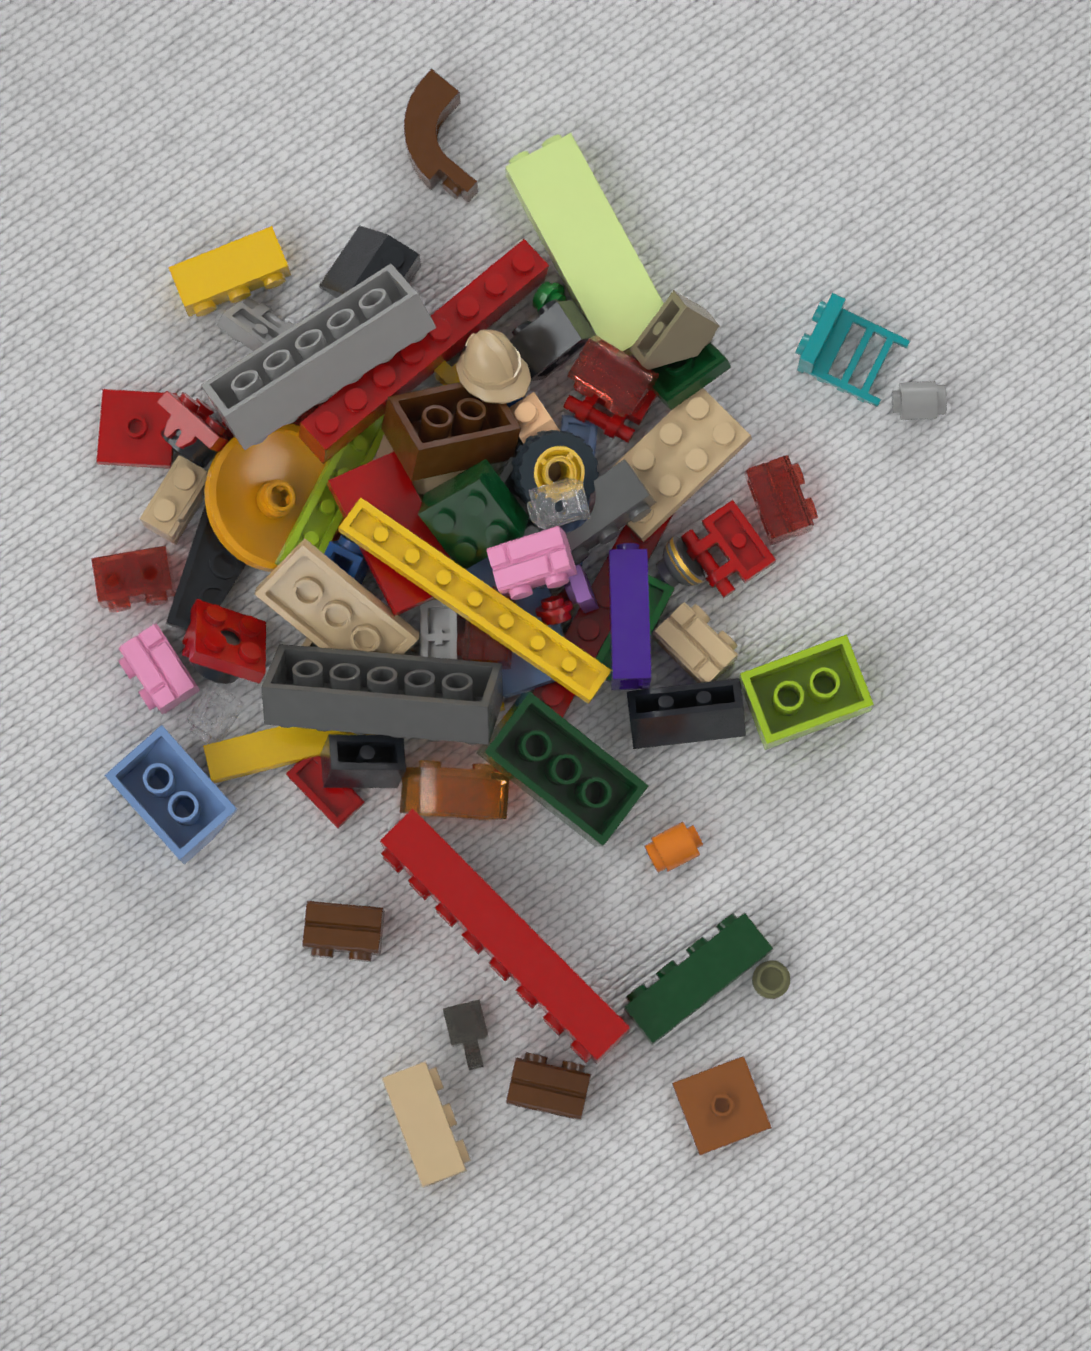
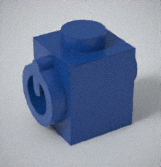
M341 534L338 541L329 542L324 555L358 583L362 584L369 566L358 544Z

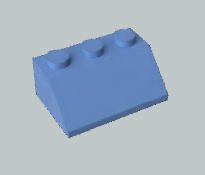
M162 725L104 775L184 865L216 837L237 811V808Z

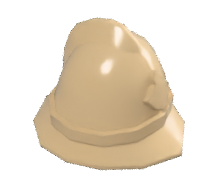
M480 330L476 334L473 333L468 338L466 350L461 352L456 365L459 380L470 394L487 403L506 404L525 397L531 382L528 364L521 358V354L506 335L495 330Z

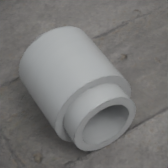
M935 381L899 383V390H892L893 413H899L901 420L937 419V415H945L947 411L945 385H936Z

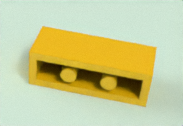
M272 226L168 267L188 317L194 314L197 317L208 315L217 309L216 305L229 300L231 303L243 301L251 296V291L261 287H265V289L278 287L286 281V277L291 276L289 266Z

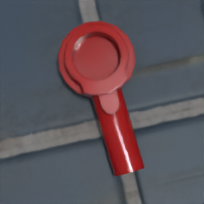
M564 588L558 595L542 599L541 606L535 609L536 616L541 617V622L545 625L563 623L572 618L570 610L573 609V604L569 600Z

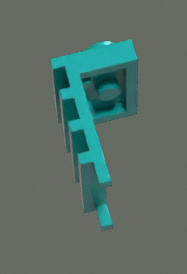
M832 293L827 303L822 300L820 301L811 321L817 323L812 334L804 333L795 351L796 354L800 355L797 371L805 372L822 383L826 382L836 387L842 393L847 392L857 397V400L863 403L865 401L878 407L881 399L869 394V391L893 343L907 349L910 340L843 309L846 299ZM854 323L866 329L840 380L828 373ZM874 333L885 338L886 341L862 389H859L849 384V381Z

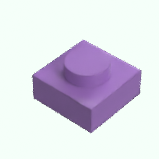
M580 564L576 565L577 574L568 577L570 582L564 586L572 604L578 603L583 612L588 613L599 607L586 572Z

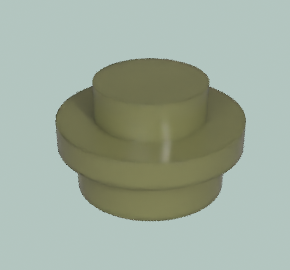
M773 960L765 961L754 970L752 984L760 996L767 999L779 998L786 993L790 986V974L782 963Z

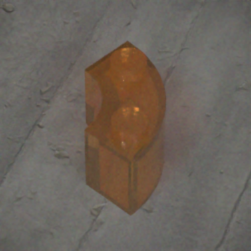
M419 760L418 767H406V772L402 778L400 813L407 814L413 808L421 817L427 818L443 817L478 821L506 820L509 779L502 773L495 772V768L490 764L476 763L472 764V769L441 767V762Z

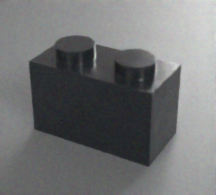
M557 299L552 300L540 308V316L533 322L526 321L512 331L514 337L510 339V342L521 354V358L528 364L531 381L544 380L597 338V335L574 300L560 302Z
M329 734L321 751L323 788H398L406 772L404 737Z

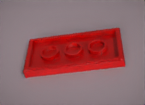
M394 451L328 480L327 486L344 519L358 500L362 498L451 559L418 515L422 501ZM359 546L394 617L434 599L429 593Z

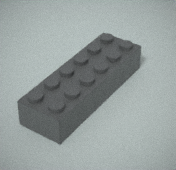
M279 644L261 687L264 724L283 728L298 727L319 731L353 732L359 735L376 734L394 738L409 737L428 739L430 741L464 742L470 745H489L503 702L502 663Z

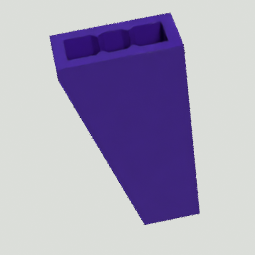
M634 543L616 545V550H609L611 690L649 689L651 683L647 549H639V545Z

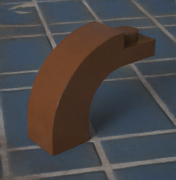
M431 69L416 86L407 104L404 134L408 156L416 174L430 190L442 180L441 186L448 194L455 199L461 196L469 203L478 193L477 181L449 159L438 144L441 126L461 103L460 91Z

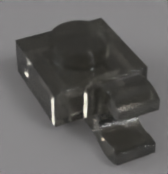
M480 1000L443 1008L451 1046L463 1045L469 1071L484 1067L478 1041L488 1039L489 1036Z

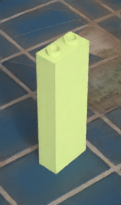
M569 133L564 137L560 134L554 135L542 143V148L530 154L528 151H524L509 160V165L505 166L506 178L572 300L575 301L597 335L594 341L605 361L614 365L633 355L630 351L631 347L664 303L572 134Z

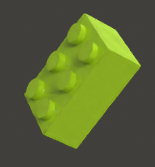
M847 634L747 670L739 675L741 689L764 750L868 713L874 706Z

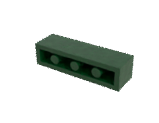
M734 913L730 914L716 926L719 931L717 935L709 941L704 936L698 939L685 950L689 956L677 965L674 960L670 961L656 973L659 978L657 982L648 989L643 983L625 997L629 1001V1004L624 1007L625 1012L651 1045H654L772 952L773 947L746 913H743L738 918Z

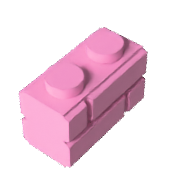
M560 526L487 549L497 589L503 596H510L511 600L526 598L533 594V588L545 584L547 588L563 586L569 583L568 577L577 574L567 535Z
M157 623L119 647L124 657L118 660L129 679L135 676L138 677L144 687L138 693L150 711L157 707L162 715L166 714L181 702L186 701L200 691Z

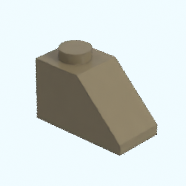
M673 290L630 351L639 363L648 370L699 355L705 345L712 341L720 325L707 309Z

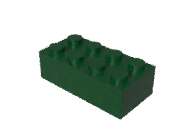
M531 692L520 694L493 730L489 745L482 744L476 754L593 846H604L649 786Z

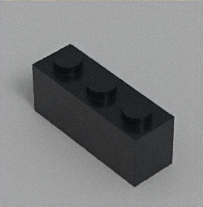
M740 678L626 691L633 749L746 736Z

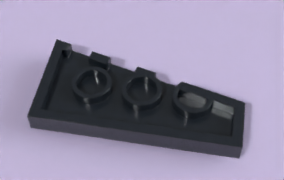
M204 506L165 623L187 631L191 623V608L196 600L199 599L220 606L246 566L244 562L232 555L220 542L209 522L206 506Z

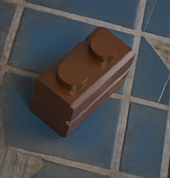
M307 901L303 948L311 949L310 956L333 958L334 952L349 953V960L371 962L372 955L380 956L385 910L382 907Z
M525 1052L524 1059L516 1057L506 1104L581 1121L591 1074L584 1073L585 1065L569 1061H563L561 1067L546 1064L548 1057Z

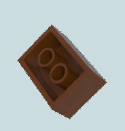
M461 382L388 397L381 429L412 482L467 470L485 459L490 464L508 461L510 457L514 458L521 427L507 404L484 402L470 394Z

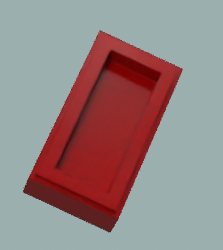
M321 756L298 761L286 773V776L337 829L365 804V801L352 788H323Z

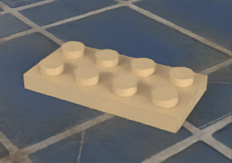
M704 388L671 410L612 466L614 467L625 459L656 501L650 507L651 512L638 522L633 523L630 521L626 524L643 542L752 440L751 435Z
M306 539L256 587L254 595L320 648L403 655L419 638L420 633L399 615L394 617L388 606Z

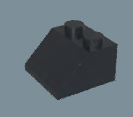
M359 225L320 283L319 288L338 298L389 264H392L410 284L421 267L420 254L388 234Z

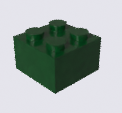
M487 459L426 492L418 513L451 559L465 570L488 557V548L522 538L529 518Z

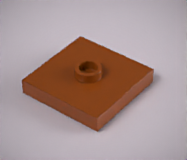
M744 1056L672 1083L699 1156L772 1128Z

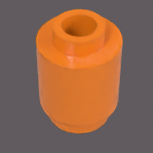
M681 822L652 837V842L644 845L656 871L659 873L664 869H667L669 872L700 856L697 848L703 846V843L694 825L687 828L684 822Z

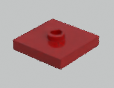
M102 389L96 461L98 465L167 469L172 467L174 448L161 436V431L165 428L171 414L157 403L164 393Z

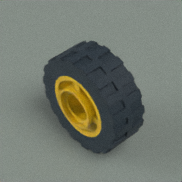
M567 431L537 432L535 436L528 437L526 442L516 450L517 455L513 458L511 464L513 465L511 479L514 480L515 484L513 487L516 493L520 494V499L525 504L531 505V508L550 514H566L567 511L573 512L579 509L581 504H586L591 493L595 491L594 480L599 477V472H597L598 461L592 453L594 451L591 446L584 443L585 440L580 436H575ZM557 462L561 467V476L557 481L552 482L548 471L550 466Z

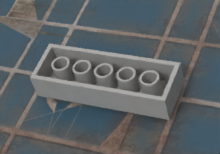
M389 264L201 384L221 419L243 449L246 450L252 445L263 442L269 434L283 425L293 423L302 413L316 404L324 403L333 393L347 384L357 382L362 378L363 374L375 366L388 362L397 352L411 343L421 341L436 326L418 293L396 268Z

